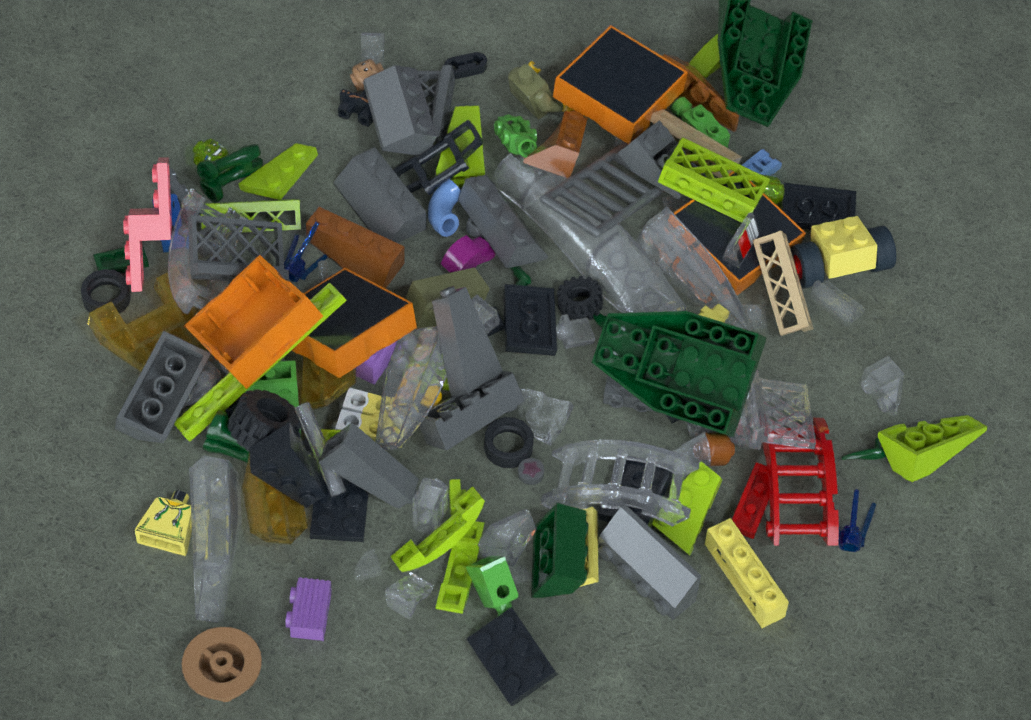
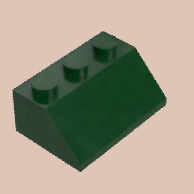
M556 503L534 526L531 598L573 594L585 583L587 579L585 558L588 553L586 545V534L588 531L586 510Z

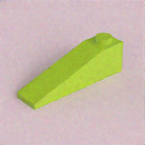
M969 415L943 418L938 424H928L926 421H920L915 427L906 428L905 424L894 425L879 431L878 438L892 470L901 475L905 480L914 482L932 474L985 433L987 426Z

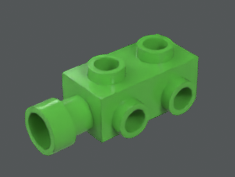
M681 97L673 103L671 110L677 117H681V120L728 148L730 134L725 127L717 122L710 111H707L701 104L692 108V104L685 97Z
M505 115L498 117V121H495L494 132L509 152L527 157L537 149L536 129H530L529 120H524L521 116Z

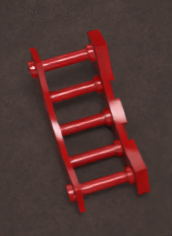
M761 417V425H757V441H761L764 450L769 483L770 521H766V537H770L774 546H779V534H819L820 537H823L827 546H838L839 516L838 510L834 509L832 496L838 494L836 465L832 440H826L825 434H829V428L824 418H813V425H809V428H771L767 417ZM773 438H809V441L813 442H774ZM775 452H813L814 455H817L819 463L817 465H777ZM778 476H817L818 479H821L822 490L819 493H779ZM779 504H819V506H823V521H820L819 524H779Z

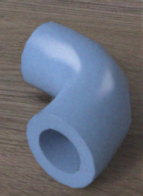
M450 179L438 186L432 194L427 208L429 223L436 232L445 237L454 234L459 225L458 217L452 213V209L458 201L461 190Z

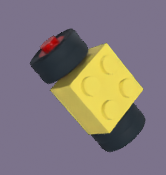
M858 216L811 226V242L796 244L790 249L802 288L822 284L825 273L831 279L866 270L871 272L888 270L895 266L897 258L895 242L890 230L886 226L866 229Z

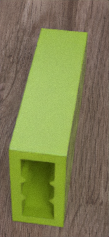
M456 106L448 133L452 132L466 120H470L482 138L479 106ZM469 129L455 140L463 151L474 141L475 137ZM483 144L467 158L470 169L465 172L461 171L450 178L459 188L463 187L467 178L485 175ZM450 148L441 152L436 176L457 163Z

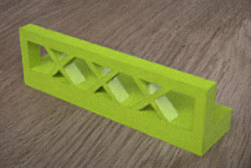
M300 199L200 204L201 216L217 214L219 217L225 218L222 214L231 213L227 217L231 218L235 213H242L249 220H253L259 212H267L274 218L271 222L277 221L282 223V231L301 230ZM295 210L296 225H285L278 217L284 211ZM270 211H280V212L275 216V215H274L272 212H270ZM246 212H255V214L250 217ZM201 223L202 229L206 228V226L203 223ZM220 225L217 228L220 234L232 233L229 228H222L224 225ZM243 227L240 233L252 231L248 227ZM265 229L264 231H274V229Z

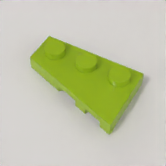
M294 144L238 183L240 190L281 200L318 156L316 147Z

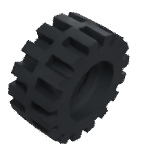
M575 276L571 277V281L565 280L564 285L561 284L559 290H557L559 310L562 316L565 315L567 320L572 318L573 322L578 320L586 322L585 319H594L593 315L598 316L600 314L599 310L602 311L603 309L600 284L598 285L596 280L592 281L591 277L584 279V276H579L578 279ZM576 297H588L584 301H573Z

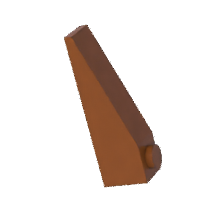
M664 54L662 57L688 72L684 91L677 99L685 97L692 104V108L701 104L707 111L713 114L719 124L735 132L738 127L739 115L726 109L725 99L695 67L676 56Z

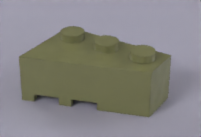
M475 267L412 281L405 299L413 303L417 326L416 329L411 331L413 336L437 326L432 301L440 297V291L448 287L454 286L455 289L466 287L474 307L478 308L483 305L490 288Z

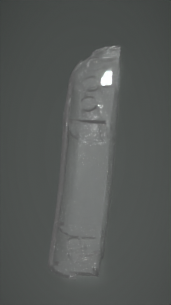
M510 153L499 163L494 173L493 183L507 198L521 208L545 231L585 279L591 277L592 281L596 280L598 285L600 284L603 298L622 313L688 311L686 305L664 275L620 223L596 238L540 201V197L544 193L568 178L525 164L523 161L526 157L521 155L515 158ZM574 187L569 189V191H571L572 193L576 194L577 196H579L589 204L593 205L603 213L612 217V215L595 200L591 199L590 197H588L587 195H585L584 193H582ZM558 196L555 198V200L595 226L601 224L562 197Z

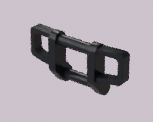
M466 120L452 132L446 134L442 141L418 157L415 155L393 171L400 177L405 172L414 168L420 180L406 186L407 189L413 193L424 188L427 194L431 195L435 192V188L459 172H465L470 169L467 158L483 144V140L474 124L470 120ZM470 129L475 139L462 151L455 139ZM447 148H450L457 163L431 179L423 164Z

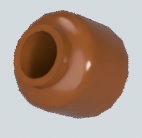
M719 432L703 433L694 444L696 459L703 462L706 466H725L730 462L731 457L735 453V445L729 436Z

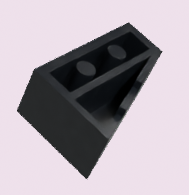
M287 423L249 448L251 474L305 508L326 496L324 470L312 453L305 449L302 439L300 437L297 438L290 423Z

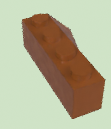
M565 111L560 124L553 134L524 158L523 163L565 178L571 177L580 152L588 118H585L576 111Z
M321 207L317 208L306 223L308 242L328 258L336 261L342 269L347 268L385 289L405 264L404 246Z

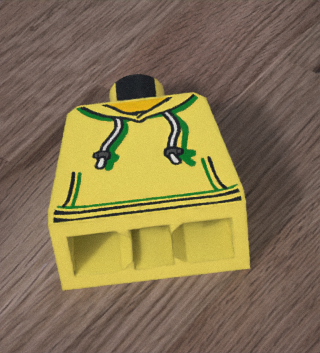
M176 490L171 500L161 497L155 498L135 529L137 543L186 556L195 519L193 507L187 505L189 495L183 491Z

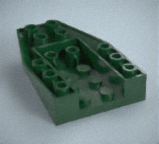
M719 0L718 49L726 109L768 127L802 77L813 20L793 11L783 20L750 5L751 0Z
M688 311L608 313L591 363L653 411L734 437L767 337Z

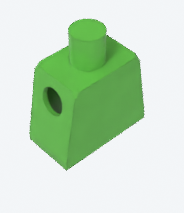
M488 556L466 566L484 607L495 608L498 616L512 607L510 601L519 596L504 556Z

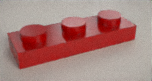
M757 462L754 465L732 518L741 534L751 539H754L770 501L767 466Z

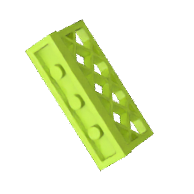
M683 137L671 157L664 164L658 179V183L746 225L770 182L769 178ZM684 147L692 151L693 154L685 155L682 148ZM705 160H711L716 165L708 166ZM698 161L701 167L692 168L690 162ZM727 170L736 172L738 176H729ZM720 171L722 177L714 178L712 172ZM749 181H755L762 186L752 187ZM742 182L745 188L737 189L734 183Z

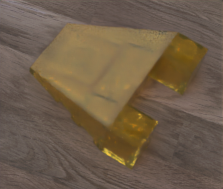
M179 267L156 278L154 289L164 305L131 323L125 324L112 301L89 313L87 323L99 343L140 372H142L163 331L206 351V348L184 326L197 314V310L194 305L192 288Z

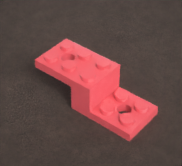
M169 157L158 158L157 164H153L152 167L153 183L158 182V189H155L153 193L154 208L130 209L129 214L123 219L124 234H129V241H126L125 260H130V266H127L126 284L131 285L132 292H140L144 286L142 241L171 240L172 215Z

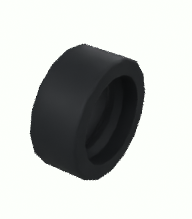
M103 269L95 271L82 282L81 295L84 307L90 314L96 317L110 318L124 312L130 304L131 294L129 285L126 284V278L115 270ZM102 285H114L119 287L121 291L117 298L108 302H98L91 298L93 290Z
M515 417L497 419L485 431L484 452L494 465L502 468L518 467L523 460L530 458L533 453V432L530 426ZM512 432L523 438L524 447L519 451L507 453L498 450L493 445V440L498 434Z

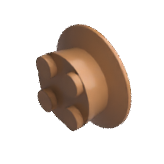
M230 627L212 628L197 635L188 644L182 658V671L187 684L196 693L223 702H229L247 691L257 680L262 665L261 653L256 642L245 632Z

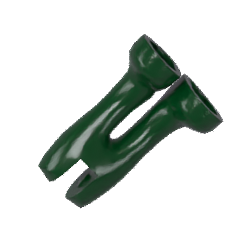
M257 144L244 145L239 150L214 161L203 160L198 163L197 173L202 178L200 180L201 189L213 203L222 200L224 197L222 188L225 185L247 177L263 167V160L258 158L261 155L259 146ZM234 166V167L231 168L230 170H227V171H225V172H222V171H224L225 169Z
M219 409L207 431L203 450L210 453H221L250 464V452L245 450L246 448L240 446L237 440L233 439L228 429V413Z

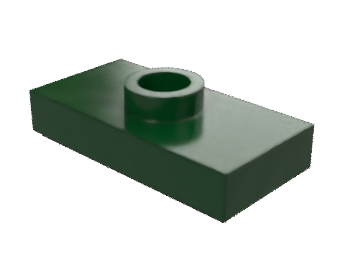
M142 243L143 268L149 267V262ZM125 247L93 255L98 271L108 269L122 274L126 273L127 266H130V260H125Z

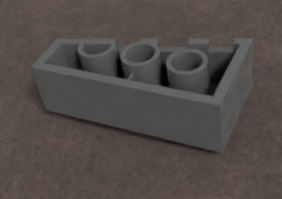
M503 371L470 393L453 396L420 413L415 418L428 445L448 450L504 413L515 410L517 405L525 400L514 374Z

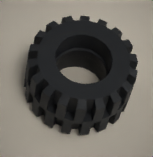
M254 389L242 395L228 421V429L233 439L237 440L240 446L249 451L250 447L287 423L291 424L293 432L297 436L302 426V420L300 419V413L285 398L267 390Z

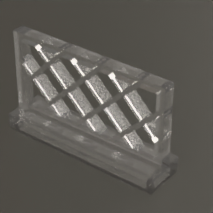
M756 370L745 402L750 449L760 450L762 442L815 449L816 439L807 385L759 378V370ZM791 392L801 393V394L798 395V396H795V395L792 394ZM782 396V397H784L785 399H787V401H783L782 399H780V398H778V397ZM770 401V402H772L773 404H775L776 406L772 407V406L769 405L767 402ZM793 405H796V406H798L799 408H801V410L798 411L797 409H795V408L792 407V406H793ZM783 410H784L785 412H787V413L790 414V415L786 416V415H784L783 413H781L780 411H783ZM773 416L777 421H773L769 417ZM798 419L799 421H801V422L804 423V424L800 425V424H798L797 422H795L794 420ZM787 425V426L790 427L792 430H789V431H788L787 429H785V428L782 427V426ZM774 430L780 435L769 434V432ZM800 434L805 438H799L796 435Z

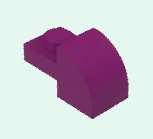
M466 235L457 240L448 249L441 261V265L450 273L474 267L476 269L477 265L493 259L496 253L481 236L471 240Z

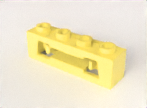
M729 518L708 528L705 546L761 628L784 618L789 601L732 519Z

